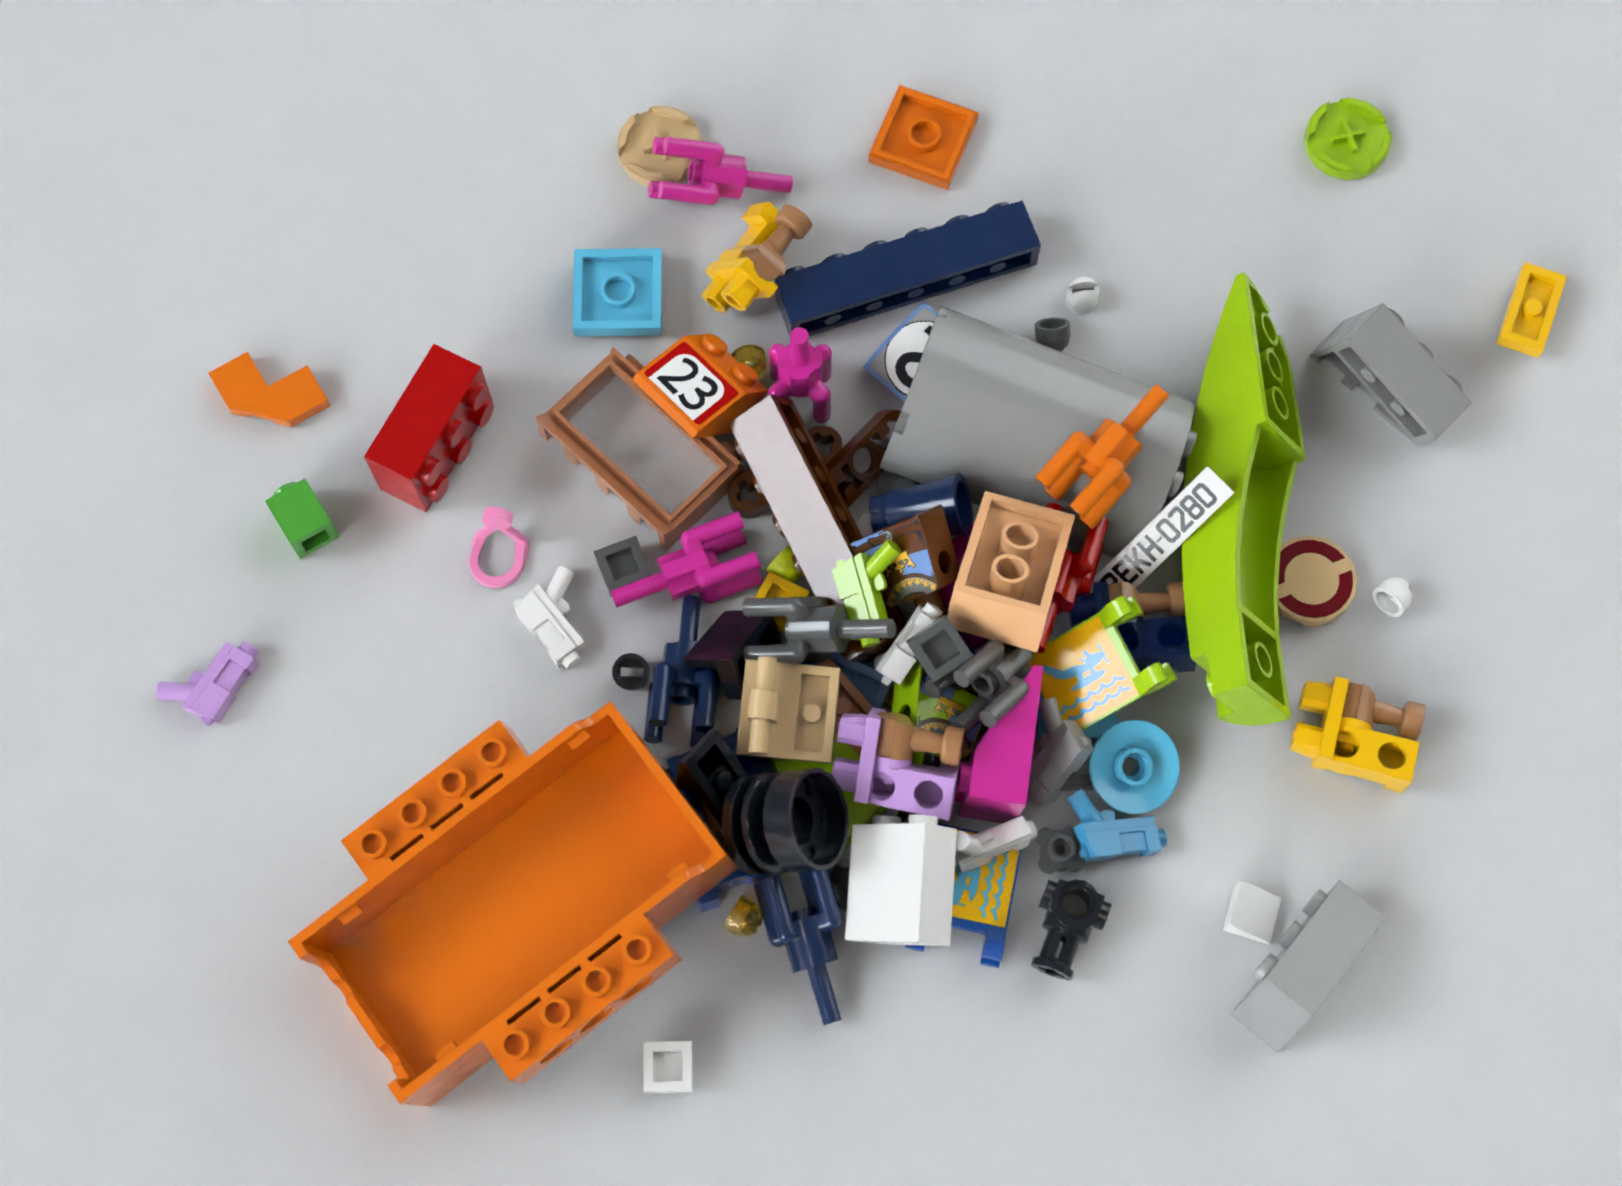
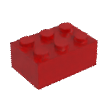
M436 344L432 345L364 456L380 490L426 513L433 501L438 502L442 499L449 485L448 476L456 463L460 465L465 461L471 449L472 436L478 426L482 428L488 423L493 413V400L481 366Z

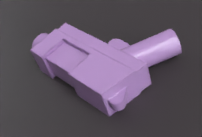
M244 641L239 648L225 642L204 674L199 670L193 672L188 683L159 682L157 686V699L184 701L181 707L186 712L201 717L205 725L210 726L213 722L220 723L235 701L234 695L249 674L252 675L259 666L255 659L259 651Z

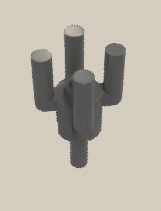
M821 596L746 598L742 603V611L745 617L786 616L785 636L788 641L787 644L747 645L743 652L744 661L746 659L758 660L759 656L777 658V662L788 664L823 662L829 658L830 653L845 652L850 639L893 638L896 633V625L893 619H849L844 606H829L828 601Z
M1052 627V630H1051L1050 635H1052L1053 632H1054V628H1053V627ZM991 640L977 653L973 654L972 658L933 683L929 679L924 684V689L930 697L938 698L955 682L961 687H967L971 684L978 693V699L950 723V726L964 728L965 735L980 722L987 727H994L1026 696L1029 685L1023 679L1031 670L1032 652L1001 643L998 640Z

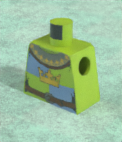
M917 660L900 685L894 682L892 713H901L908 716L913 722L914 727L944 735L945 728L950 726V723L978 699V693L971 684L967 687H961L955 682L938 698L930 697L924 689V684L930 677ZM982 722L978 723L964 736L961 759L966 758L971 753ZM914 751L912 763L940 767V754Z

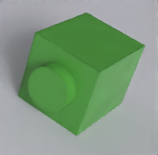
M305 478L297 483L290 482L284 484L274 492L271 498L265 500L300 559L340 537Z

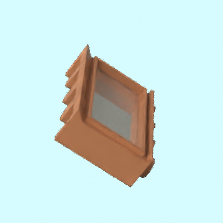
M613 347L608 356L550 410L536 416L541 436L548 441L551 437H554L563 446L566 457L575 466L582 463L594 474L598 487L607 495L611 492L615 493L626 504L631 518L638 524L645 521L658 533L660 546L668 551L681 538L684 531L691 529L728 493L731 481L742 473L741 456L725 440L719 443L712 436L693 439L632 380L636 373L643 368L641 363L630 354L624 357Z

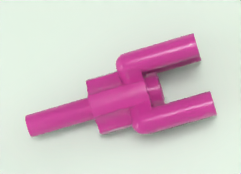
M667 136L665 138H654L653 154L691 159L688 168V184L651 180L648 186L649 198L714 205L719 201V198L741 199L744 188L790 193L792 190V176L747 170L746 158L744 156L725 154L724 147L719 143Z
M797 327L791 331L790 343L786 347L776 343L769 349L770 377L776 383L769 388L768 395L771 394L784 398L808 396L813 401L814 420L818 423H826L831 417V391L824 382L829 381L831 378L832 351L826 344H820L814 348L809 341L808 331L802 327Z
M736 511L684 531L680 538L683 549L657 558L661 572L610 591L616 608L668 589L673 601L699 592L703 602L713 603L762 584L763 581L758 570L761 568L755 551L721 564L718 563L716 555L747 544L742 532L744 524L740 513Z

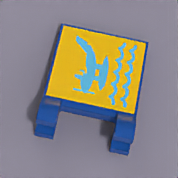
M938 823V825L956 828L957 832L964 831L970 835L980 833L977 831L967 830L963 828ZM1014 849L992 857L989 863L964 873L961 872L959 866L955 867L951 927L985 936L980 965L999 968L1000 961L1002 960L1022 849L1016 852ZM905 945V948L924 952L925 946Z

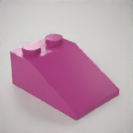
M1034 665L1024 678V681L1029 685L1026 696L994 727L989 728L974 749L969 762H961L954 802H960L958 817L1002 824L1019 817L1025 808L1043 666Z

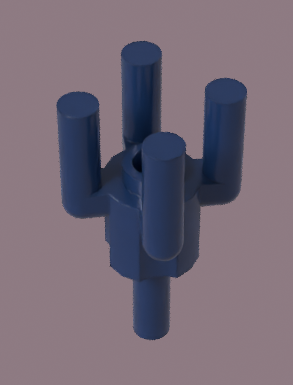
M688 595L683 597L679 641L666 643L664 646L663 662H659L654 668L653 682L649 686L644 741L647 743L658 744L662 742L663 727L667 725L669 702L682 706L694 704L690 747L693 748L711 728L714 729L719 674L713 668H687L683 659L697 643L701 598Z
M828 870L798 872L808 907L794 912H790L780 874L764 878L760 883L754 884L753 887L770 943L774 947L786 946L793 973L803 970L808 971L823 1025L842 1020L826 967V963L839 960L831 931L839 928L842 923L841 913Z

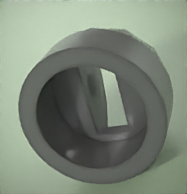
M1051 317L1041 319L1034 324L1036 342L1059 351H1063L1069 344L1071 335L1069 320Z

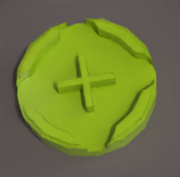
M1340 98L1339 102L1322 104L1310 117L1304 135L1306 154L1314 166L1328 176L1342 180L1362 179L1376 172L1385 161L1392 142L1391 130L1389 132L1385 124L1387 120L1382 112L1370 103L1355 98Z

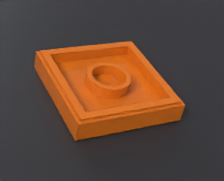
M899 85L871 148L868 162L948 190L978 121L979 112Z

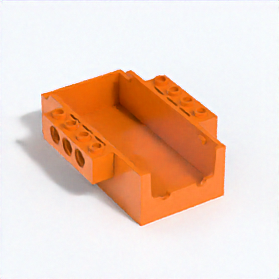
M609 701L591 716L569 725L531 755L513 730L501 720L492 724L341 840L368 880L291 938L288 943L300 960L322 968L331 982L343 993L347 1005L373 1043L388 1058L393 1067L392 1070L398 1079H394L387 1086L399 1104L431 1107L493 1058L510 1082L524 1084L680 963L682 958L660 929L733 873L738 867L729 856L728 851L628 719Z

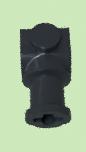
M1059 879L1058 883L1048 880L1038 906L1047 910L1042 926L1048 932L1039 957H1033L1031 966L1049 976L1068 981L1072 980L1074 971L1071 969L1079 943H1088L1092 928L1103 930L1112 904L1104 901L1105 896L1097 893L1094 887L1084 880L1075 879L1067 882ZM1068 895H1078L1085 901L1087 913L1080 916L1071 915L1064 908L1063 898ZM1060 941H1062L1063 946L1061 948L1059 957L1056 958L1055 955L1058 946L1060 944Z

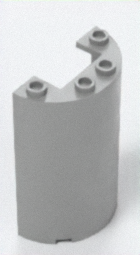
M940 306L879 468L921 484L936 481L960 472L967 482L972 503L979 506L985 491L1046 507L1048 503H1057L1064 508V512L1075 515L1069 540L1082 545L1088 527L1078 519L1080 515L1069 505L1089 484L1091 479L1082 473L1064 496L1056 502L1044 491L1046 487L1038 482L1035 476L1074 432L1082 431L1091 437L1107 417L1121 424L1153 386ZM1167 392L1169 394L1168 399L1134 436L1141 443L1143 449L1124 469L1131 478L1130 487L1104 516L1108 519L1109 523L1102 542L1104 544L1102 553L1112 557L1119 554L1161 512L1167 496L1174 499L1177 495L1184 476L1183 472L1177 471L1182 457H1189L1197 437V433L1191 431L1196 410L1192 401Z

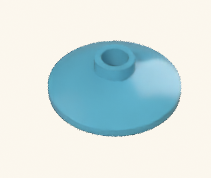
M1126 720L1112 725L1096 740L1093 746L1094 750L1089 759V774L1093 788L1104 803L1119 812L1142 814L1155 810L1168 800L1178 782L1180 761L1177 749L1165 731L1147 721ZM1127 758H1131L1134 762V770L1130 775H1126L1122 769L1123 762Z

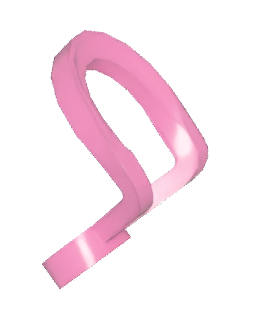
M487 507L484 509L482 522L485 526L476 532L470 554L469 566L474 579L481 585L490 588L506 587L513 584L521 576L530 547L528 539L511 526L512 513L503 508ZM499 529L516 543L515 562L508 573L492 577L481 571L479 556L485 538Z

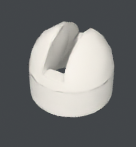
M1079 276L1074 278L1068 284L1065 291L1064 301L1067 308L1079 315L1093 312L1100 300V288L1091 277ZM1080 289H1089V290L1078 291V292H1075V293H1073V291H1072V290H1080Z
M1396 576L1380 583L1373 590L1372 596L1375 604L1382 612L1391 617H1399L1413 602L1414 591L1408 588L1409 582L1407 579Z

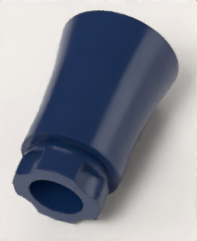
M958 472L936 481L889 490L887 494L872 496L869 501V511L873 532L941 504L950 535L970 536L973 527V509L969 488L964 476Z

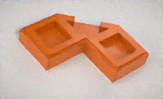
M248 352L208 373L230 412L235 415L248 418L249 416L271 420L275 424L293 427L331 406L307 365L267 386Z

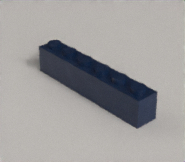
M1023 200L1011 204L1001 202L989 207L986 212L970 217L959 215L951 218L944 225L931 229L917 228L908 232L904 237L893 241H875L868 244L863 250L848 255L843 253L833 254L825 258L822 263L806 268L802 266L791 267L785 271L784 275L774 279V283L778 286L775 291V299L789 336L791 331L797 327L806 329L809 336L1037 265L1041 244Z

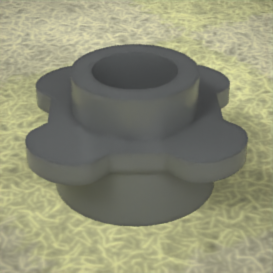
M1069 825L1064 830L1052 831L1045 827L1037 832L1038 836L1035 838V841L1040 846L1039 853L1041 858L1038 866L1043 873L1053 874L1055 871L1062 872L1068 869L1072 872H1078L1083 868L1085 859L1079 855L1080 847L1073 829L1076 826ZM1057 846L1064 847L1065 851L1063 854L1056 852Z

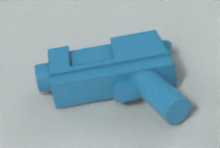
M1082 788L1067 798V801L1083 822L1073 829L1080 846L1079 855L1085 859V862L1114 860L1119 856L1139 854V857L1153 856L1167 845L1166 832L1164 829H1157L1154 816L1115 820V813L1110 809L1098 812Z

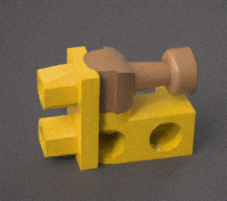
M770 202L751 205L742 217L750 225L733 248L726 249L720 255L718 261L712 262L705 270V273L713 280L702 293V298L717 312L722 313L727 312L730 306L738 311L747 310L754 299L771 297L778 288L771 280L784 275L787 269L782 255L793 239L800 240L804 238L812 228V222L805 213L789 204H785L780 211Z
M1335 676L1331 684L1306 681L1301 691L1298 709L1322 714L1319 727L1297 722L1294 726L1289 750L1312 758L1311 767L1360 777L1384 784L1385 789L1403 793L1413 779L1420 743L1416 740L1422 729L1425 705L1408 701L1402 709L1376 700L1371 688L1365 684L1349 682L1350 679ZM1373 723L1398 727V735L1400 737L1373 731Z

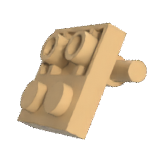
M759 656L758 660L746 659L736 755L832 764L841 669L777 662V658Z

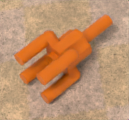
M1155 384L1121 424L1107 417L1091 437L1082 431L1074 432L1035 476V479L1046 487L1044 491L1058 502L1082 473L1090 478L1089 484L1069 506L1080 515L1078 519L1093 530L1130 487L1131 478L1124 469L1143 449L1141 443L1134 436L1168 399L1169 394Z

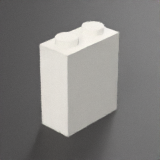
M877 815L873 816L872 824H853L845 940L879 945L950 946L957 829L938 825V817L930 815H909V823H901L900 817Z

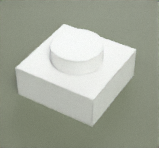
M692 1041L643 1042V1092L645 1094L693 1092Z

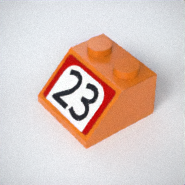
M710 333L683 336L638 371L632 379L693 439L733 433L729 423L763 400L768 393V390L757 380V373L748 365L738 362L727 352L728 347L726 343Z

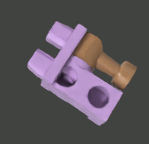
M873 707L868 715L860 713L843 714L840 718L837 742L862 746L860 761L836 757L832 776L842 790L855 793L854 802L865 804L870 802L882 807L919 815L936 816L938 819L949 821L954 806L960 769L958 767L962 754L965 729L948 726L945 728L943 735L914 727L910 718L904 714L886 712L884 709ZM914 751L939 753L941 763L947 765L935 767L912 763Z

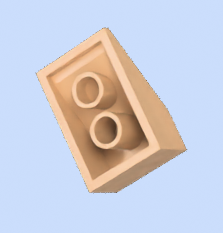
M985 491L953 588L947 615L955 629L1037 652L1075 515Z

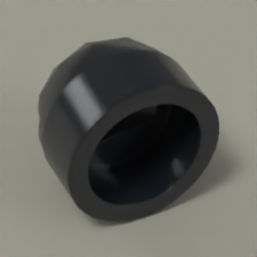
M624 654L613 665V679L618 686L625 690L634 691L641 689L650 678V666L638 654ZM621 668L644 669L643 677L621 676Z

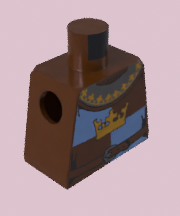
M941 504L874 531L849 544L855 556L862 552L870 553L871 557L887 539L892 540L900 547L901 553L883 572L887 581V589L881 591V595L886 606L892 608L913 600L917 608L919 605L924 607L927 602H930L943 612L940 617L948 614V609L939 589L955 581L960 568Z

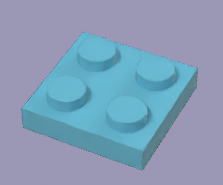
M662 248L574 249V336L662 335Z

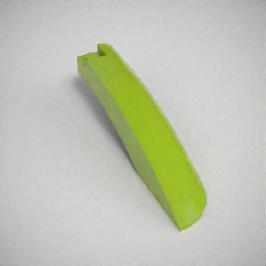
M1242 272L1236 275L1205 366L1191 430L1197 433L1193 449L1187 458L1184 484L1185 489L1208 466L1234 493L1182 543V575L1191 660L1208 672L1206 674V683L1210 694L1216 699L1218 718L1228 723L1247 726L1272 724L1291 718L1279 638L1278 581L1280 550L1287 506L1297 465L1305 461L1306 456L1294 378L1281 334L1277 335L1275 326L1267 315L1270 310L1262 295L1246 273Z

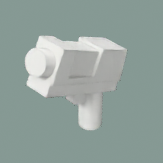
M558 566L545 592L537 584L523 599L514 601V609L534 637L537 636L546 647L550 658L557 667L560 668L564 665L569 670L581 661L579 652L586 648V645L564 617L571 610L570 605L563 599V596L575 574L563 566Z
M927 602L924 607L919 605L888 651L875 657V670L883 674L881 681L883 684L888 686L891 681H894L900 685L916 662V656L906 643V640L940 618L943 612L932 603Z
M1022 815L975 835L958 831L955 867L959 866L961 872L964 873L989 863L992 857L1012 849L1016 852L1028 847L1030 840L1038 836L1033 821L1031 819L1026 821Z

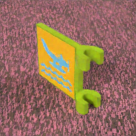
M1122 595L1112 600L1097 614L1048 642L1044 653H1031L1033 658L1031 659L1030 667L1032 668L1034 665L1043 666L1040 690L1043 699L1056 697L1063 720H1075L1083 731L1143 696L1164 688L1177 680L1168 662L1163 665L1160 662L1154 663L1140 672L1118 631L1117 626L1142 614L1134 596L1126 598L1125 595Z

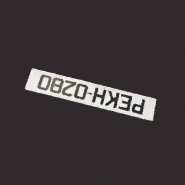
M1207 466L1094 577L1090 593L1103 605L1100 590L1104 586L1124 581L1137 587L1205 522L1234 491Z

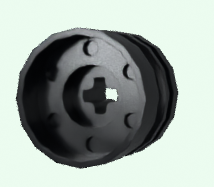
M822 768L743 775L731 785L724 799L721 817L724 842L729 856L737 867L750 875L830 869L840 860L847 845L849 830L847 804L837 781Z

